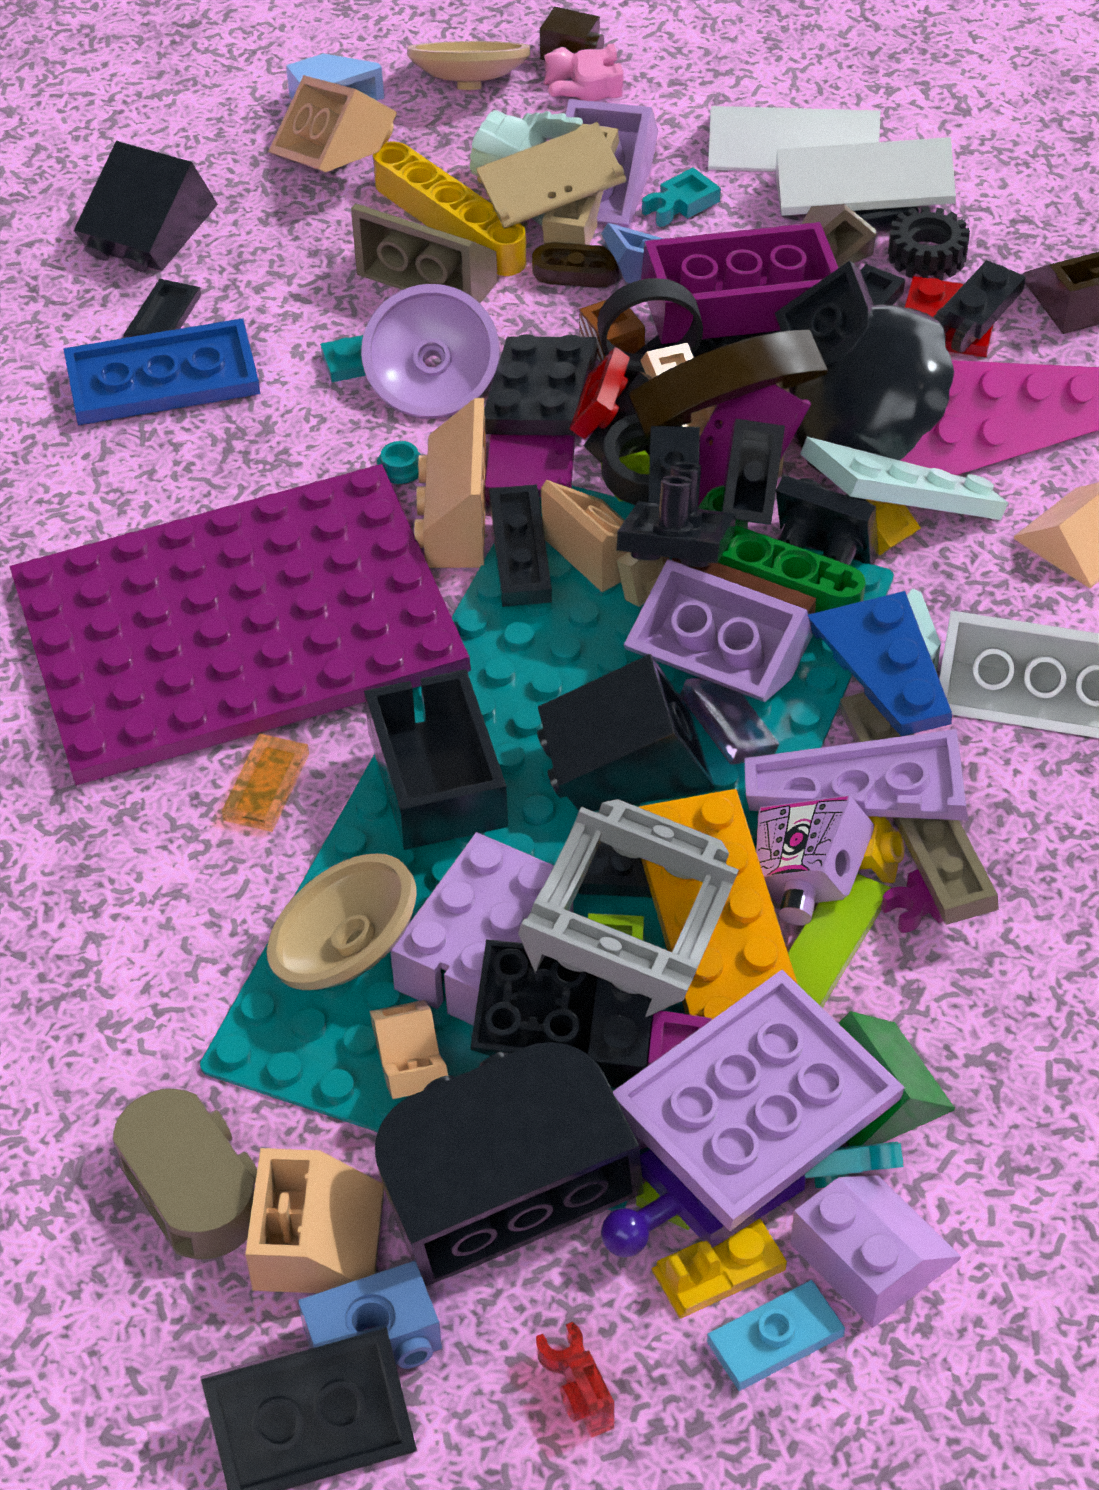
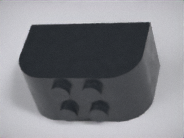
M539 1043L511 1054L508 1052L497 1053L482 1061L478 1068L457 1077L448 1075L437 1078L430 1082L423 1091L398 1103L384 1118L376 1136L375 1158L394 1219L412 1260L416 1261L425 1286L477 1267L644 1194L639 1144L599 1065L585 1052L562 1043Z

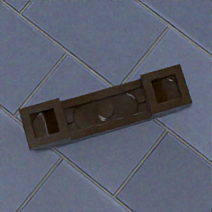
M810 330L778 332L739 341L685 361L640 385L629 393V398L644 435L648 438L651 437V426L679 427L691 423V413L779 383L781 388L787 389L827 375V368Z

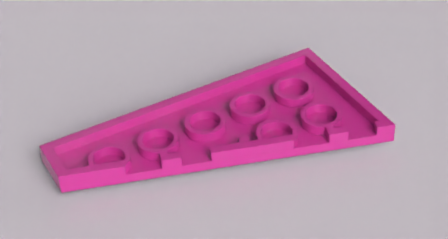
M952 360L954 376L944 416L929 432L921 437L913 450L900 461L930 469L937 468L953 475H960L1098 431L1099 367Z

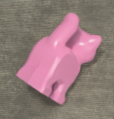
M614 43L608 44L604 49H586L577 53H572L568 49L560 47L544 55L546 75L543 83L549 85L548 93L550 96L577 97L585 101L622 97L623 70L621 63L614 64L617 61V51Z

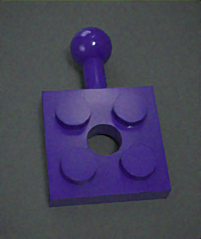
M650 1149L640 1155L642 1177L660 1197L638 1211L621 1208L611 1212L602 1224L601 1238L604 1246L612 1254L619 1257H632L645 1248L649 1239V1231L679 1215L703 1242L708 1241L711 1247L714 1248L804 1191L805 1174L741 1224L729 1231Z

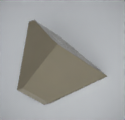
M845 204L811 206L801 224L821 223L838 268L849 260L854 264L873 255L876 229Z

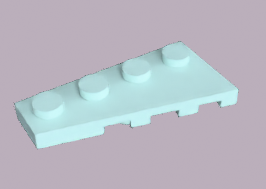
M811 437L806 438L800 455L850 497L997 520L1002 519L1008 505L1006 500L993 491L994 484L977 475L968 474L965 478L950 474L941 469H930Z

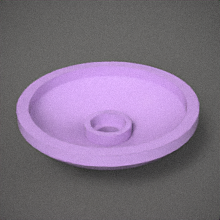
M422 284L395 293L376 309L364 331L361 355L368 382L375 393L387 405L408 416L437 419L454 415L471 400L481 398L493 382L499 364L500 347L493 320L476 299L454 287L440 284ZM429 356H437L441 360L436 367H428L424 364V361Z

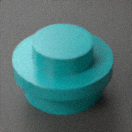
M394 441L384 446L377 459V465H383L390 483L405 484L419 478L418 461L421 454L416 446L410 442Z

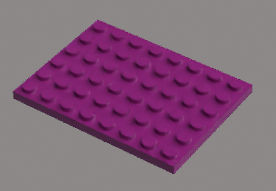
M382 464L9 566L75 786L365 702V690L410 681L412 688L421 686V678L467 669V672L471 671L468 652Z

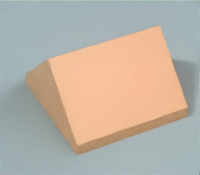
M546 480L541 487L542 523L545 540L601 592L620 583L621 578L617 560L628 552L616 551L617 532L625 520L602 499Z
M1099 482L1073 489L1014 536L1016 541L1090 589L1099 582Z

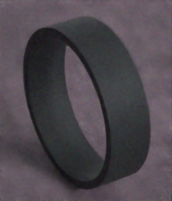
M660 278L638 280L615 291L603 304L597 321L599 337L605 357L615 347L607 339L608 331L615 319L624 311L637 304L657 300L677 303L693 315V320L687 333L672 346L688 343L691 353L694 355L703 337V325L694 296L681 284ZM622 351L630 357L625 373L636 376L640 371L645 373L640 361L645 354H633Z

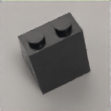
M116 140L79 217L74 232L85 245L84 250L99 260L107 261L110 256L122 259L123 263L128 267L140 272H146L148 267L163 271L218 203L191 161Z
M651 654L538 706L543 728L537 730V736L545 754L552 760L553 767L547 770L550 783L559 798L567 796L578 811L581 807L597 811L603 802L617 799L633 805L705 793L715 788L691 710Z

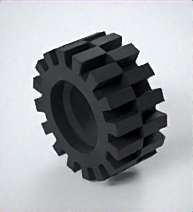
M929 206L921 208V213H917L915 208L908 209L907 216L900 213L896 221H893L891 224L888 246L890 264L895 263V269L899 273L906 269V276L909 278H913L915 274H920L923 278L934 275V278L943 280L944 273L952 277L956 275V269L959 271L963 269L966 262L970 236L969 228H966V222L963 219L957 221V214L951 211L947 216L944 215L943 208L937 207L936 212H929ZM919 242H933L939 245H923Z

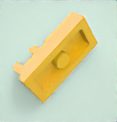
M759 1218L714 1248L711 1247L708 1241L697 1242L658 1260L657 1265L652 1267L651 1271L679 1319L785 1271L787 1260Z

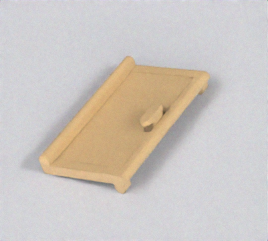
M598 122L476 168L477 180L483 184L504 229L627 182L623 167L619 165Z

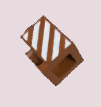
M606 300L579 309V337H596L598 347L597 360L599 362L605 358L601 346L597 321L599 312ZM629 308L612 323L607 339L618 349L635 354L645 345V326Z

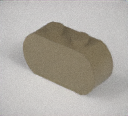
M160 1089L135 1099L120 1114L113 1132V1142L118 1152L120 1168L176 1254L191 1259H213L226 1255L241 1246L248 1238L257 1168L245 1151L237 1155L229 1142L233 1140L232 1135L219 1111L214 1110L209 1113L198 1096L192 1092L181 1089Z

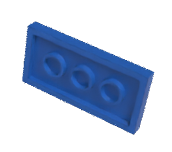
M243 318L63 348L78 425L260 394L257 371Z

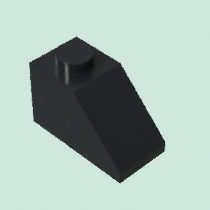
M735 419L731 428L724 476L722 512L735 513L736 520L771 525L785 430L784 425Z

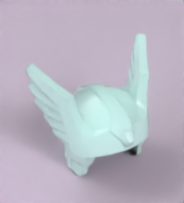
M493 110V112L487 115V118L482 122L474 136L469 165L471 174L478 176L476 168L575 131L582 125L583 120L578 117H566L564 113L551 114L549 111L541 114L537 112L533 114L527 113L523 118H518ZM544 214L532 219L539 225H542Z

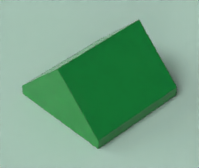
M850 1011L838 1023L905 1087L901 1099L846 1141L848 1146L884 1143L955 1110L951 1101L895 1022Z

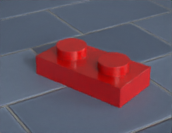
M614 347L588 375L569 429L584 440L597 426L601 429L606 428L618 412L619 406L615 401L628 382L624 374L630 357L617 347Z

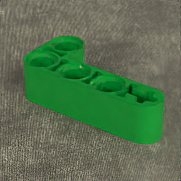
M718 486L708 492L698 507L704 510L722 512L724 486ZM735 521V533L718 563L816 598L815 613L864 601L866 581L860 570L845 563L749 530L748 522Z

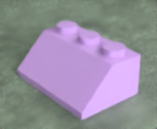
M667 559L624 643V648L642 656L651 654L657 662L766 702L792 679L812 638V631L808 612L804 608Z

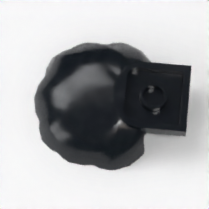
M850 260L775 312L781 332L810 330L827 368V375L789 388L791 394L801 400L807 399L811 403L794 435L800 443L801 451L806 438L811 437L900 461L913 450L921 437L929 432L944 416L949 401V390L953 381L954 368L951 355L945 348V333L942 325L929 314L915 309L882 304L873 305L860 269ZM807 461V463H808L812 468H814L816 471L822 473V472L819 471L815 466H813L809 461Z

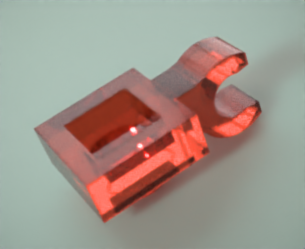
M574 1322L566 1324V1338L570 1344L568 1348L554 1350L548 1345L544 1334L536 1336V1353L540 1364L545 1369L560 1373L566 1378V1384L560 1386V1394L567 1414L573 1423L583 1419L592 1438L614 1429L615 1402L590 1351H585L583 1335L580 1328Z

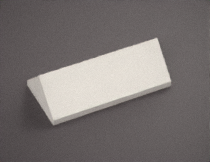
M711 106L708 170L776 172L778 149L879 142L881 110Z
M951 137L778 149L776 184L781 216L807 214L811 206L845 204L851 210L857 211L956 204Z
M951 610L939 680L952 715L1099 738V633Z

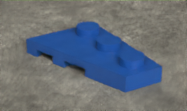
M905 591L808 615L812 634L817 639L822 638L833 651L835 661L844 671L848 669L864 687L866 697L901 737L952 724L951 708Z

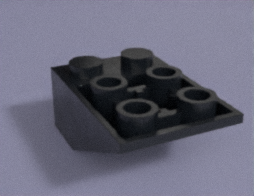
M486 939L470 1048L472 1051L492 1056L501 1052L511 1054L539 1043L570 1045L589 1055L601 1068L610 1087L618 1088L646 1068L652 1015L645 1016L652 999L642 994H631L621 991L612 982L585 971L569 970L562 966L558 960L546 955L535 973L522 943Z

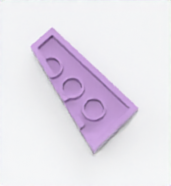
M957 729L744 758L746 798L749 811H759L760 807L851 795L867 816L968 821Z

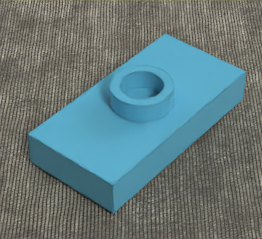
M810 1280L708 1333L707 1343L738 1391H741L842 1338L845 1327L817 1286Z

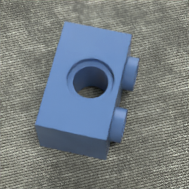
M416 1261L298 1300L302 1325L309 1346L363 1331L368 1327L385 1325L388 1330L395 1363L401 1368L417 1367L428 1361L434 1351L442 1349L440 1323Z

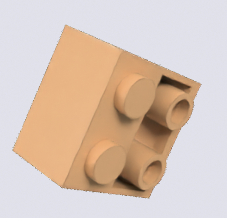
M260 1148L245 1252L252 1290L320 1293L375 1274L384 1198L383 1183L320 1150Z

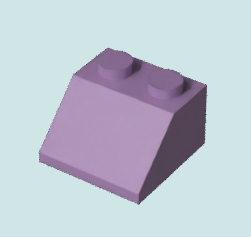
M878 1175L838 1177L794 1210L790 1245L872 1328L961 1259V1256Z

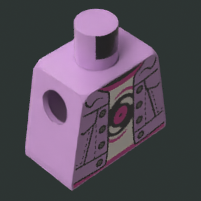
M851 795L760 807L756 853L769 894L780 904L779 917L783 921L793 925H806L811 922L815 903L843 900L850 894L874 830V824Z

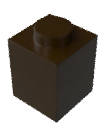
M554 6L540 27V60H545V54L560 47H564L572 53L586 49H603L604 35L600 34V16Z

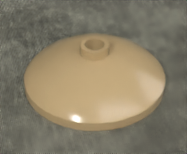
M500 41L433 42L407 47V57L415 65L434 77L448 81H457V89L459 90L481 89V81L505 76L521 65L530 55V45Z
M378 853L353 857L325 870L307 883L290 900L276 920L267 945V958L270 968L284 984L301 990L327 989L344 984L362 975L381 961L404 934L412 917L417 892L413 875L399 859Z

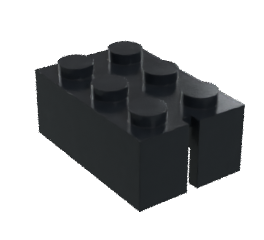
M467 669L420 679L423 722L415 723L413 688L410 681L364 691L368 734L404 850L470 836L476 832L483 833L508 827L507 786Z

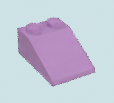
M569 99L566 117L581 118L583 120L582 124L590 125L598 122L599 126L618 129L619 144L614 155L619 165L623 167L627 182L603 191L597 223L601 225L611 223L630 228L651 170L658 136V128L652 107Z

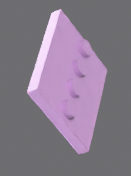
M781 970L618 1087L613 1093L631 1130L710 1212L731 1231L901 1099L905 1087L791 977Z

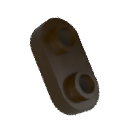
M550 242L538 246L532 253V273L537 280L546 284L601 288L616 282L620 275V270L613 254L605 246Z

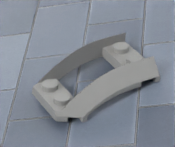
M619 799L603 802L599 812H593L581 807L574 826L548 879L534 901L527 919L524 918L518 932L535 973L546 955L558 960L562 966L569 970L585 971L612 982L621 991L631 994H642L651 998L652 1000L645 1017L683 1001L739 871L726 864L729 852L722 840ZM600 842L612 846L616 852L623 856L643 858L663 866L668 873L682 879L693 878L703 882L672 952L569 911Z

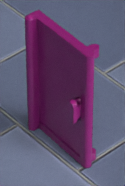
M777 384L717 404L699 439L701 475L698 506L713 488L724 486L730 434L735 419L784 425L782 458L811 405L810 401L807 399L801 400Z
M491 434L485 482V500L489 502V488L537 484L538 494L541 497V487L546 480L572 489L575 436Z

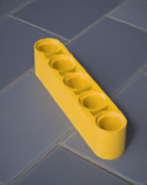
M396 141L386 142L381 146L379 152L373 154L375 187L382 195L430 228L473 241L496 251L497 275L512 276L525 269L527 264L526 232L521 223L504 229L492 203L406 144Z

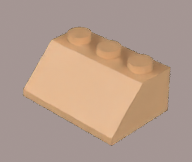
M303 75L268 152L278 157L328 172L379 152L381 146L392 135L393 121L397 112L357 89Z
M474 398L429 435L428 455H419V483H426V486H417V515H424V519H415V539L419 547L424 548L425 560L429 568H480L481 565H484L485 482L487 473L484 398Z

